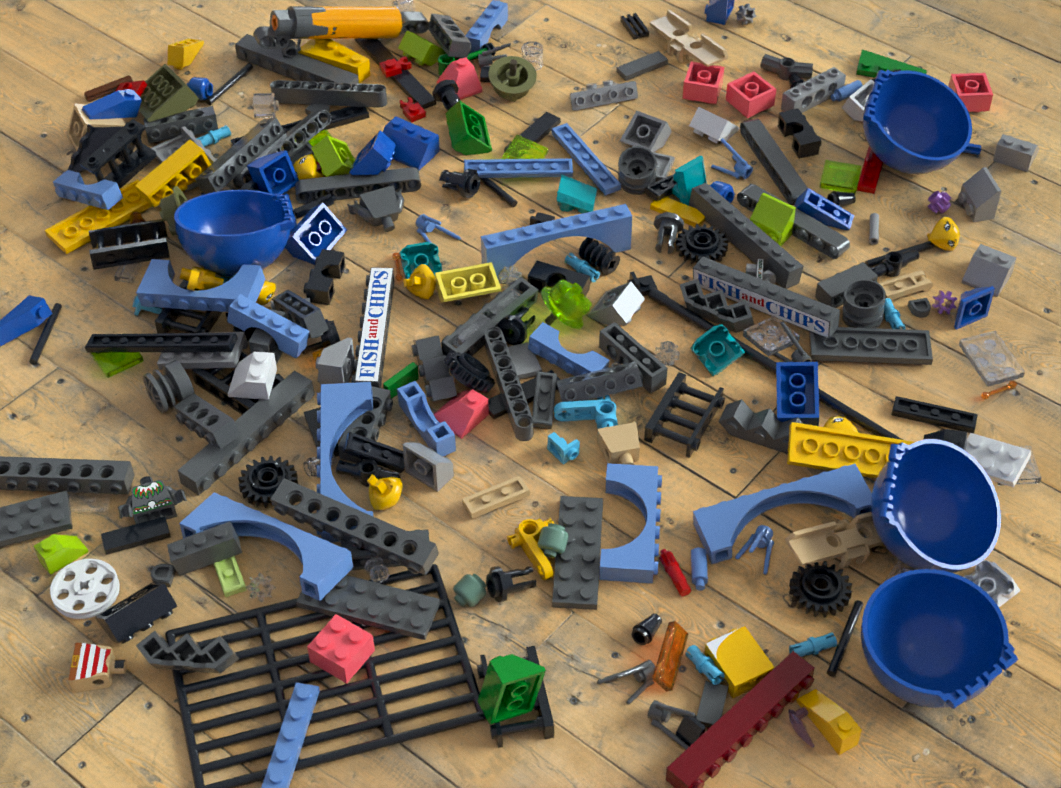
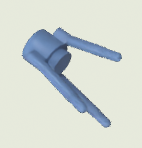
M721 138L720 141L733 154L732 158L737 162L734 166L735 172L716 165H711V167L732 175L737 179L740 177L747 179L751 175L753 167Z
M425 214L420 215L416 220L417 232L422 235L426 242L432 243L425 232H432L434 228L457 240H461L460 236L441 227L440 221Z
M765 525L758 526L755 534H751L749 540L735 558L739 559L749 547V553H752L756 547H767L763 573L767 574L771 550L774 545V541L771 540L773 536L772 529Z

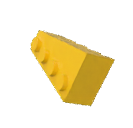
M311 39L302 45L301 51L298 52L358 75L359 83L371 76L368 58L332 39Z
M189 139L137 183L135 187L141 197L155 208L160 205L159 202L162 198L173 194V187L177 186L181 191L188 189V185L193 183L211 163L204 150Z

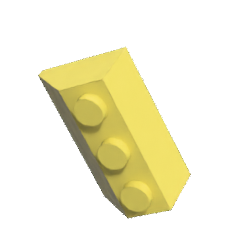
M492 262L435 273L436 290L440 302L501 291Z

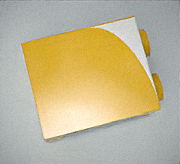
M746 626L732 629L727 634L719 638H712L705 644L704 655L709 656L718 669L724 673V677L729 683L728 692L732 698L750 691L775 668Z

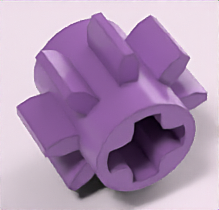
M935 191L928 198L930 202L928 207L932 212L937 213L939 211L944 213L951 206L949 202L951 197L944 191L941 193Z
M940 290L937 297L933 296L935 303L932 307H939L937 312L940 314L943 313V310L950 314L952 308H957L954 305V301L957 298L950 297L952 295L950 291H947L945 295ZM944 298L948 300L945 302L946 306L941 305L944 302Z

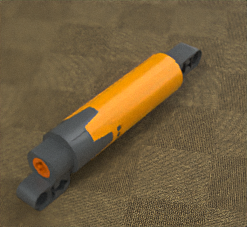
M290 6L286 10H272L270 26L256 28L253 36L262 49H283L289 45L290 39L397 38L401 30L404 33L407 30L412 33H425L428 31L429 21L421 12H400L397 7Z

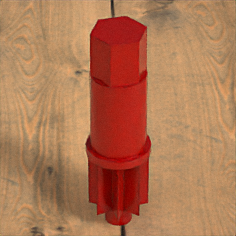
M662 549L659 559L665 572L668 573L682 597L689 595L692 590L672 551Z

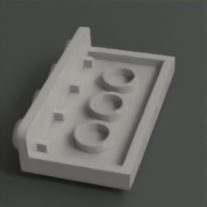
M185 126L181 127L182 135L151 148L156 151V159L161 164L190 139L204 150L211 165L217 160V158L212 156L210 150L205 149L199 139L197 140L193 132ZM194 181L188 185V189L185 191L187 192L198 187V184Z
M219 332L236 333L238 339L232 352H161L157 366L159 370H162L163 365L177 360L184 369L236 368L242 349H247L248 347L245 332Z

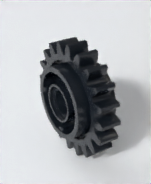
M696 224L695 228L689 226L688 230L682 229V233H678L676 251L679 252V257L684 256V261L690 259V264L698 263L702 257L713 261H722V257H725L728 251V238H725V233L720 234V229L714 231L713 226L707 228L706 224L703 227H699Z
M454 350L447 354L444 359L445 364L448 365L450 373L460 383L470 389H478L485 393L490 392L495 382L490 377L489 370L480 361L469 354L457 353Z
M272 456L267 461L264 457H261V462L253 460V466L247 464V471L241 470L242 477L238 478L239 489L242 492L243 498H247L249 504L255 501L256 507L263 503L265 508H267L269 503H272L271 497L284 478L298 484L297 471H295L294 465H289L288 460L282 462L281 457L274 461Z
M826 561L823 562L822 566L818 562L814 563V566L807 564L805 568L798 566V571L793 572L789 583V594L793 595L792 602H798V609L806 607V614L811 610L814 611V617H817L819 612L822 613L824 618H826L827 612L835 616L836 610L843 612L844 606H848L851 599L852 583L848 582L849 576H842L843 569L835 571V564L827 567Z

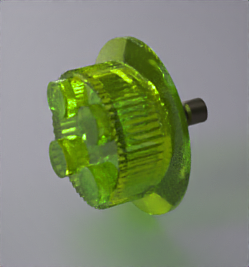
M560 280L553 288L544 287L541 290L542 299L552 312L545 319L546 324L551 325L558 318L565 325L574 329H580L583 326V317L590 311L592 303L582 293L583 290L579 284Z

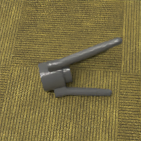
M302 39L297 40V45L293 40H290L289 45L281 49L283 56L295 57L301 51Z
M508 43L478 54L479 67H490L493 64L492 60L507 57V54L492 56L491 53L510 47L511 44Z
M782 321V327L797 350L791 355L792 361L771 348H768V352L785 362H812V358L802 349L789 328Z
M647 660L633 668L597 681V684L633 674L639 683L644 682V684L626 701L627 704H631L647 687L654 684L652 678L656 677L658 673L654 663L651 660Z
M654 700L647 715L648 718L652 719L651 725L659 728L686 750L689 746L661 723H667L671 713L682 717L685 715L696 718L697 716L694 712L668 706Z

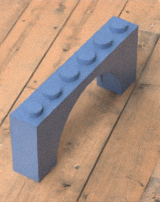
M152 259L136 294L141 306L229 312V306L240 294L257 302L265 282V276L259 265H242L237 274L226 283L208 290L191 291L180 288L173 283L175 272L170 260Z
M607 463L605 493L618 495L631 501L642 512L646 525L641 534L632 542L618 548L601 549L599 580L653 584V575H658V562L654 561V557L659 555V544H655V539H659L660 526H656V522H660L661 509H656L657 505H661V492H657V488L662 486V475H658V466Z

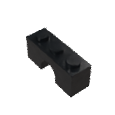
M799 108L779 112L777 127L784 137L793 136L792 149L797 157L800 159L818 155L821 139L816 135L812 125L808 123L805 115L801 113Z
M322 249L320 255L316 257L315 267L311 269L309 281L304 285V294H306L307 298H310L311 303L330 305L335 293L333 278L341 279L346 267L344 252Z
M536 261L528 274V282L537 288L538 292L546 294L549 288L559 286L563 288V300L569 296L573 299L574 303L580 305L590 290V276L541 261Z

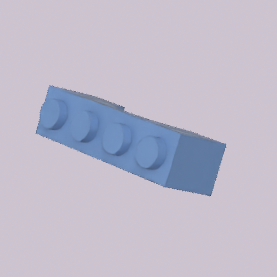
M492 0L465 35L471 42L470 53L483 49V45L488 43L494 27L501 29L508 20V3Z
M67 170L53 181L55 192L59 197L109 210L123 199L116 182L104 179L95 184L85 185L81 174L78 172Z
M241 294L229 306L227 322L245 331L247 328L257 327L266 331L274 338L279 350L296 359L306 348L309 330Z
M544 322L529 337L528 349L574 376L606 369L609 366L610 360L595 351L576 354L564 349L558 339L559 331Z
M414 381L398 388L399 406L426 444L441 456L455 452V434L445 421L440 423L435 418L428 405L425 393L417 382Z

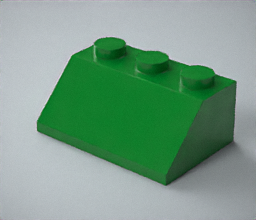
M459 100L445 113L452 148L464 155L490 153L492 146L485 117Z
M513 654L497 656L490 660L478 698V703L488 723L491 725L531 712L546 672L545 668Z

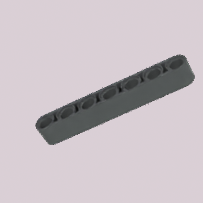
M276 80L270 83L272 100L275 103L309 105L316 103L331 106L377 108L384 107L388 103L386 87L381 84Z
M326 110L311 112L269 146L255 160L262 156L282 151V146L290 157L329 125L331 121L330 113ZM247 167L233 179L234 185L239 189L245 184L243 177L246 178V183L253 181Z
M759 119L741 122L740 131L743 138L790 205L795 204L796 199L807 189V186Z
M409 167L386 170L385 172L380 171L378 175L347 174L302 179L295 183L296 200L299 203L307 204L316 200V198H321L328 194H331V196L335 195L336 200L360 198V194L392 185L395 192H399V189H401L402 193L414 192L421 188L419 170Z
M755 184L748 185L737 194L739 204L752 212L763 192L777 199L779 198ZM796 208L792 230L794 237L833 259H837L850 248V242L844 235Z
M488 327L484 332L485 349L515 437L519 441H529L534 435L533 417L503 332L498 327Z

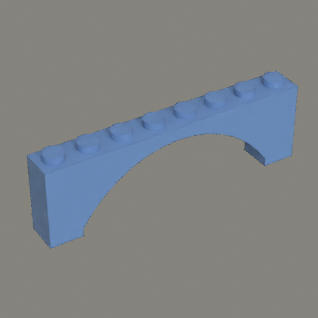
M623 204L481 236L482 264L492 262L498 280L504 279L510 268L534 248L551 240L570 236H582L599 240L608 245L615 253L630 250L632 214L627 205Z
M371 382L321 384V392L317 393V404L321 405V410H317V422L321 423V428H317V441H321V447H317V459H321V465H317V478H320V484H317V492L374 517L373 511H366L359 507L342 492L331 471L334 448L343 432L363 413L373 410ZM353 526V527H351L349 530H353V529H355L357 526ZM317 531V535H321L323 540H328L330 543L341 542V540L333 538L326 531Z
M852 464L832 471H825L808 478L804 477L791 483H784L774 488L763 489L750 495H743L730 501H722L713 506L699 508L693 511V525L704 549L707 551L711 564H715L732 558V547L740 532L751 520L767 510L787 504H815L833 508L854 519L857 515L871 512L872 493L856 464Z
M215 492L179 523L183 539L230 521L238 536L266 538L286 546L294 552L303 565V573L299 576L302 593L319 601L353 568L351 551L346 548L337 546L328 540H323L309 532L302 531L293 525L286 524L277 518H272Z

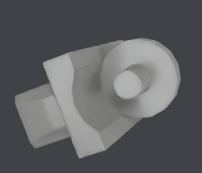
M758 259L757 264H746L747 274L772 284L776 282V275L770 270L763 272V259Z

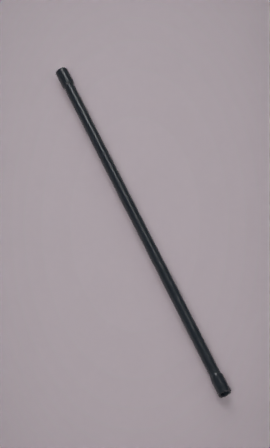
M653 288L649 292L648 297L667 307L707 332L715 326L672 300L658 289ZM733 337L745 351V356L776 374V362ZM819 389V401L876 436L903 440Z

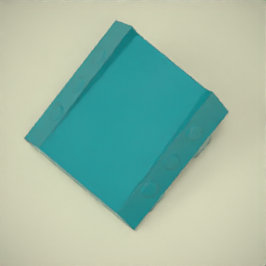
M698 156L675 169L673 180L677 184L673 187L672 193L679 198L680 203L689 206L692 188L707 183L703 156Z
M561 174L557 191V204L560 210L565 212L572 211L573 209L578 210L580 213L594 211L598 188Z
M429 242L410 244L399 252L405 279H409L414 269L421 264L427 265L434 275L437 272H442V264L439 260V250L436 244Z
M722 324L713 326L697 338L690 348L712 376L719 374L745 353L739 343L730 335L728 329Z

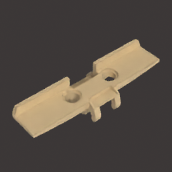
M667 10V16L650 22V25L669 41L667 53L673 56V50L677 51L676 59L680 63L683 62L684 55H686L688 60H696L707 67L728 59L725 48L704 33L701 34V40L696 34L692 35L691 24L671 10Z
M871 512L857 515L851 523L847 519H842L838 523L833 521L792 532L785 538L786 543L800 565L841 557V563L838 565L840 569L848 567L853 558H857V564L864 563L870 554L869 548L883 545L874 527ZM859 531L863 532L867 538L862 537Z

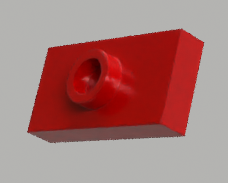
M144 80L120 83L116 91L131 89L140 97L147 87V83Z

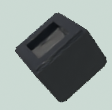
M684 715L675 735L690 747L705 733V726L696 718Z

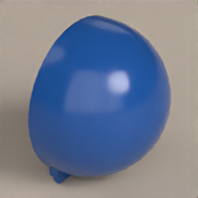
M879 70L863 112V129L869 147L880 161L892 169L903 173L926 174L946 167L955 161L966 149L972 135L971 118L959 96L940 80L921 72H891L889 70L885 72Z
M227 190L204 194L186 201L177 208L174 214L177 236L188 256L205 270L225 277H234L242 265H259L262 270L267 268L283 252L291 229L295 227L287 195L254 190Z
M926 439L910 445L903 442L891 444L889 461L881 469L874 483L871 496V514L874 527L885 547L901 562L917 570L936 569L954 573L971 568L985 560L994 549L999 537L1001 510L994 485L983 467L968 452L947 441Z
M918 569L900 573L881 584L873 592L865 606L861 624V644L866 662L882 686L896 697L910 704L927 708L951 707L955 709L960 704L980 695L1002 673V669L1006 670L1018 661L1017 656L1014 654L1015 648L1009 643L1007 624L998 605L981 587L957 574L936 569Z

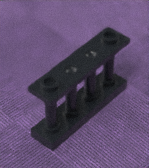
M132 119L80 165L92 174H95L98 182L104 179L116 182L119 189H121L156 158L157 154L156 151L142 143L139 134L146 127ZM134 140L137 150L130 155L127 145ZM121 151L124 161L117 166L113 157ZM108 163L111 172L104 178L101 168Z
M163 219L89 231L92 248H97L89 250L93 270L146 262L152 259L170 258L167 239L161 238L168 236Z
M183 280L179 287L188 290L187 285L189 281ZM163 308L154 322L157 334L168 333L171 329L186 333H209L222 312L207 311L204 314L189 309ZM185 316L200 320V323L197 327L175 321L178 317Z
M241 352L238 363L247 357L243 352ZM210 368L209 370L192 369L196 385L242 415L260 400L228 397L230 388L228 385L232 382L235 369L223 379H218L214 376L223 368ZM280 374L275 375L272 389L284 380Z
M678 372L645 426L644 441L652 443L656 436L666 437L687 445L686 457L690 458L693 451L698 450L701 438L718 408L722 409L724 405V388L720 387L715 396L689 387L685 383L686 374ZM687 394L709 402L710 405L706 410L679 400V397ZM677 407L699 415L702 419L698 424L671 414V410ZM669 421L694 432L689 438L663 428V424Z
M526 647V657L522 658L540 665L536 647ZM485 654L480 655L481 664L477 665L479 679L483 678V680L488 668ZM544 680L533 707L534 711L538 710L539 716L536 719L501 726L500 722L490 725L491 738L496 739L498 748L503 747L502 735L528 730H543L545 739L554 738V722Z

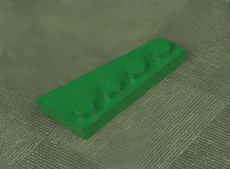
M862 49L856 75L876 78L879 70L886 72V70L895 71L901 69V71H916L927 74V70Z

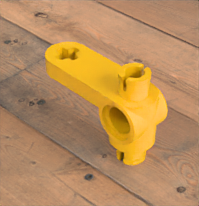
M193 266L192 270L182 267L179 279L189 281L187 289L195 291V288L208 290L218 287L224 282L223 278L215 277V272Z
M551 518L545 521L541 519H526L519 524L518 528H515V534L507 536L508 544L511 546V549L521 546L543 580H547L553 577V570L543 551L538 547V540L541 529L548 526L549 523L554 524Z

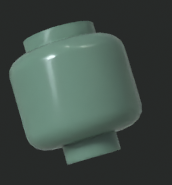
M549 523L548 526L541 529L538 547L541 548L545 556L555 558L556 555L565 552L568 541V533L565 531V527Z
M475 573L473 575L466 574L453 587L456 594L454 599L462 607L465 605L474 607L486 595L485 587L487 585Z

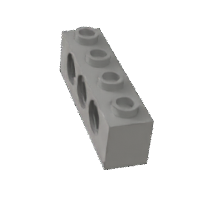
M832 67L783 93L781 110L788 111L799 108L801 113L823 103L831 98V94H834L836 89L844 86L846 75L837 68Z

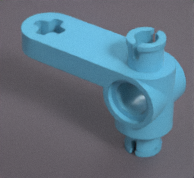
M606 395L605 399L602 396L598 397L597 400L560 402L554 406V417L558 421L595 420L598 429L617 425L616 404L611 401L609 395Z

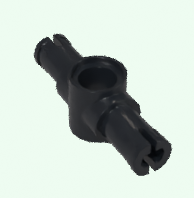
M915 248L903 254L892 251L887 253L885 260L881 261L879 265L870 269L878 277L882 275L896 277L908 263L919 259V253L915 251Z
M365 459L357 464L339 460L336 467L337 474L353 476L354 479H359L365 487H369L367 480L372 474L377 479L387 477L401 479L400 472L383 470V467L377 466V463L372 459Z

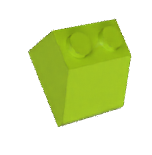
M408 30L398 49L403 51L402 55L410 59L412 57L416 58L414 62L422 66L424 63L432 66L438 62L440 55L446 54L439 46Z
M326 136L311 148L314 153L313 156L320 164L321 172L325 177L350 174L349 172L355 159L346 142Z
M763 192L750 220L777 244L782 246L792 235L796 207Z

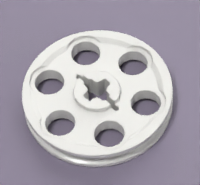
M82 559L68 564L57 573L51 583L50 595L55 608L62 615L73 619H87L99 615L112 606L118 597L120 583L114 568L108 563L98 559ZM91 567L97 568L92 574L86 573V570ZM75 575L72 581H64L66 576ZM105 578L113 579L109 584H101ZM62 593L69 594L68 597L63 600L57 599V597ZM99 596L107 597L106 600L101 603L95 602L96 598ZM82 603L85 605L81 610H73L76 604Z

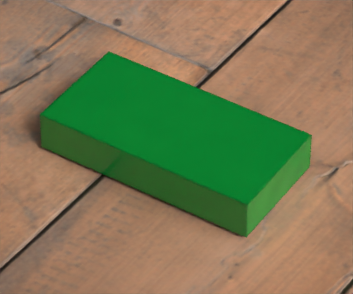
M414 362L410 363L383 383L384 389L390 390L391 399L398 395V388L419 379L418 365Z

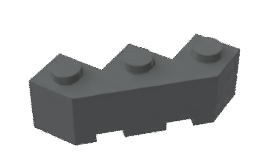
M699 279L680 284L687 309L700 317L718 325L722 324L735 333L755 327L747 300L728 306L723 289L703 295Z
M439 336L413 340L414 345H411L413 357H417L419 364L418 372L425 382L426 397H430L431 401L457 396L454 378L450 375L448 365L444 361L446 355L442 353Z
M742 399L727 404L718 421L731 436L788 454L789 426L791 422L803 424L798 417L781 422L777 420V416L770 408L754 413Z
M153 631L136 645L146 660L157 669L221 674L239 659L221 636L217 637L204 649H201L188 633L172 646H169L160 634Z

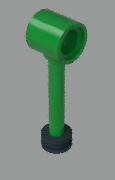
M491 42L484 44L483 49L468 54L467 59L469 61L476 59L478 54H482L483 51H488L495 47ZM447 54L440 55L438 57L439 76L442 75L451 62L461 58L455 59V57H450Z

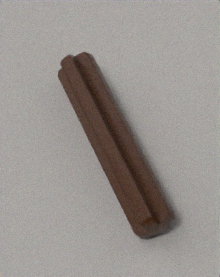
M130 75L88 90L84 92V96L87 101H92L115 92L120 83L132 82L133 79Z

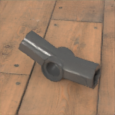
M765 54L760 64L762 69L778 74V77L785 81L788 80L791 74H797L800 78H812L813 63L795 62L792 58L780 59Z

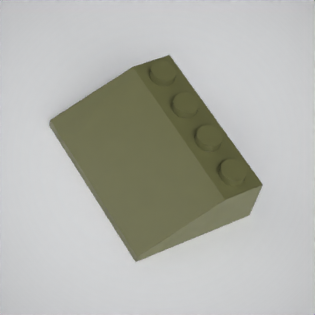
M164 64L145 81L147 87L140 96L142 101L139 112L148 122L187 111L196 105L199 98Z

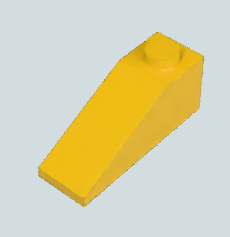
M188 38L169 44L167 65L173 66L174 69H184V67L189 66L203 46L204 41Z
M817 689L796 700L838 755L858 745L862 729L850 714Z

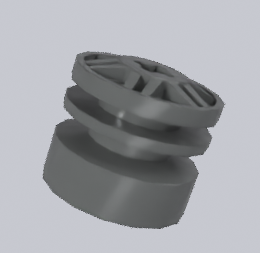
M634 146L626 149L620 155L618 161V181L625 192L641 195L644 194L645 187L656 182L657 161L655 155L649 149Z
M870 279L855 280L844 289L842 319L848 327L877 328L881 325L886 294L883 286Z
M177 360L163 365V375L157 369L153 370L152 374L146 373L143 375L147 394L161 413L167 412L168 407L174 408L176 405L175 398L180 403L193 393L195 394L186 371Z

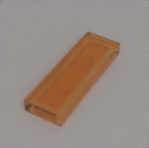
M676 621L668 623L652 678L666 692L673 690L688 638V633Z

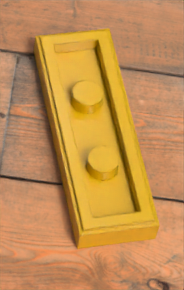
M668 197L658 201L654 200L650 204L651 210L661 214L664 212L675 213L683 219L684 223L696 227V224L700 227L705 221V216L696 208Z

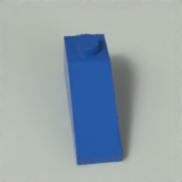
M118 90L83 106L82 110L90 120L135 118L138 115L142 99L134 90Z
M809 188L796 199L794 205L798 210L826 226L847 231L851 228L854 218L853 214Z
M29 295L0 320V346L39 326L53 314L44 298Z

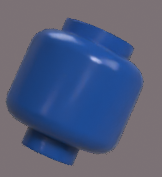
M193 77L186 84L199 100H207L213 93V85L207 78Z
M715 181L710 185L729 203L733 201L734 190L730 184Z

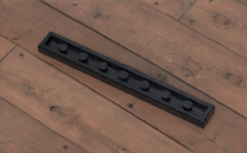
M377 38L354 39L378 65L381 62L395 58ZM402 70L401 74L390 77L408 97L413 99L414 103L418 102L423 109L436 104L433 96L408 70Z
M354 106L329 112L331 121L321 131L369 118V112L366 107ZM301 120L281 126L285 133H287ZM242 137L231 139V145L233 146Z
M236 333L92 334L85 346V350L87 353L232 352L238 337Z

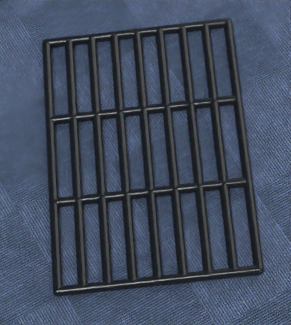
M433 564L427 575H432L434 583L406 590L419 594L437 591L440 599L438 610L443 609L445 618L433 621L429 632L449 627L451 637L374 657L370 656L359 669H366L367 679L321 690L317 701L370 687L374 698L313 713L309 724L373 707L377 708L379 717L306 736L302 748L381 726L385 737L301 760L299 756L294 771L486 720L478 703L480 691L439 568L436 564ZM407 570L368 581L388 585L424 575L421 573L414 574ZM298 598L166 631V642L169 646H172L176 642L175 638L184 636L187 633L193 634L256 618L258 627L221 637L230 644L261 636L262 646L238 651L235 654L239 657L237 661L264 654L267 661L265 665L184 685L183 675L195 671L172 670L195 788H235L264 780L267 769L208 785L204 784L203 774L272 756L275 745L205 764H200L199 753L279 733L290 699H285L283 690L295 687L296 682L307 684L334 677L328 672L320 670L285 680L280 678L279 670L310 663L309 654L276 662L274 652L311 643L320 631L273 643L270 637V633L325 620L333 616L315 612L267 625L265 615L296 608ZM352 622L354 625L360 627V628L363 629V630H364L365 628L372 627V626H368V625H364V624ZM395 632L374 636V646L410 636ZM216 638L200 641L197 644L201 649H204ZM455 645L458 654L377 676L374 667ZM461 664L464 672L461 675L382 695L380 688L381 684ZM270 673L272 683L188 704L186 694ZM464 683L468 685L470 691L468 694L388 715L385 704ZM272 692L275 694V703L192 724L191 713ZM471 702L474 703L476 713L398 734L393 733L391 726L392 723ZM279 711L281 719L279 723L196 744L195 733Z

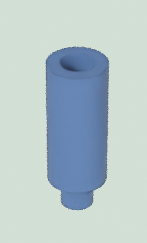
M856 80L836 89L834 94H831L832 101H842L849 98L863 84L861 81Z
M700 547L691 550L692 583L696 585V589L699 591L704 590L705 584L708 583L707 551Z

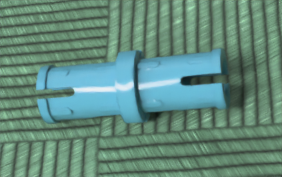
M225 125L217 130H210L208 134L196 139H199L203 146L206 147L211 144H217L219 140L231 136V131Z
M569 253V256L565 257L564 262L574 268L576 272L590 276L591 282L598 280L600 272L589 266L586 260L579 259L573 253Z
M885 298L884 318L886 322H889L892 329H906L900 319L901 315L895 309L892 300Z
M832 632L816 638L810 637L807 638V641L790 645L789 652L794 651L800 657L810 654L814 656L822 650L836 647L837 640Z
M692 645L687 649L688 652H685V656L695 664L699 673L705 674L713 685L723 681L724 673L714 665L713 660L709 656H705L696 645Z

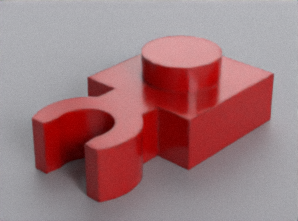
M402 57L398 61L394 58L379 63V68L385 77L388 78L401 74L402 70L411 69V62H408L407 57Z
M407 97V103L400 100V108L403 109V114L411 123L426 117V111L418 102L413 104L411 97Z

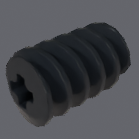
M587 237L579 248V257L582 260H586L591 266L596 267L597 270L605 275L614 272L619 265L620 256H616L614 251H610L608 247L599 244L593 238Z

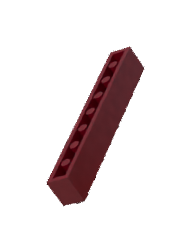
M792 651L667 767L666 781L674 788H703L707 779L710 777L714 778L725 762L730 763L741 747L746 748L757 732L762 733L773 717L775 719L778 718L788 703H794L799 693L803 689L807 690L813 684L815 667Z

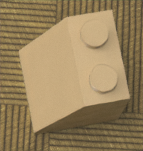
M74 104L67 135L77 151L80 139L87 133L88 124L93 127H124L126 123H124L122 118L90 120L82 110L85 104Z

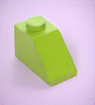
M53 534L34 545L39 562L50 575L89 552L77 536Z

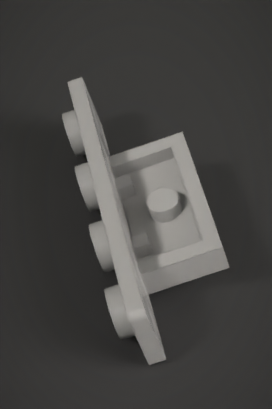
M613 80L603 81L601 85L596 83L587 84L585 88H581L582 91L570 93L571 108L574 111L638 98L635 81L618 84L613 82Z

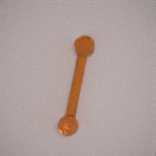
M396 252L392 255L397 272L395 278L397 281H401L403 276L400 273V255Z
M1009 381V384L988 393L983 392L981 397L987 400L989 396L1006 389H1015L1017 383Z

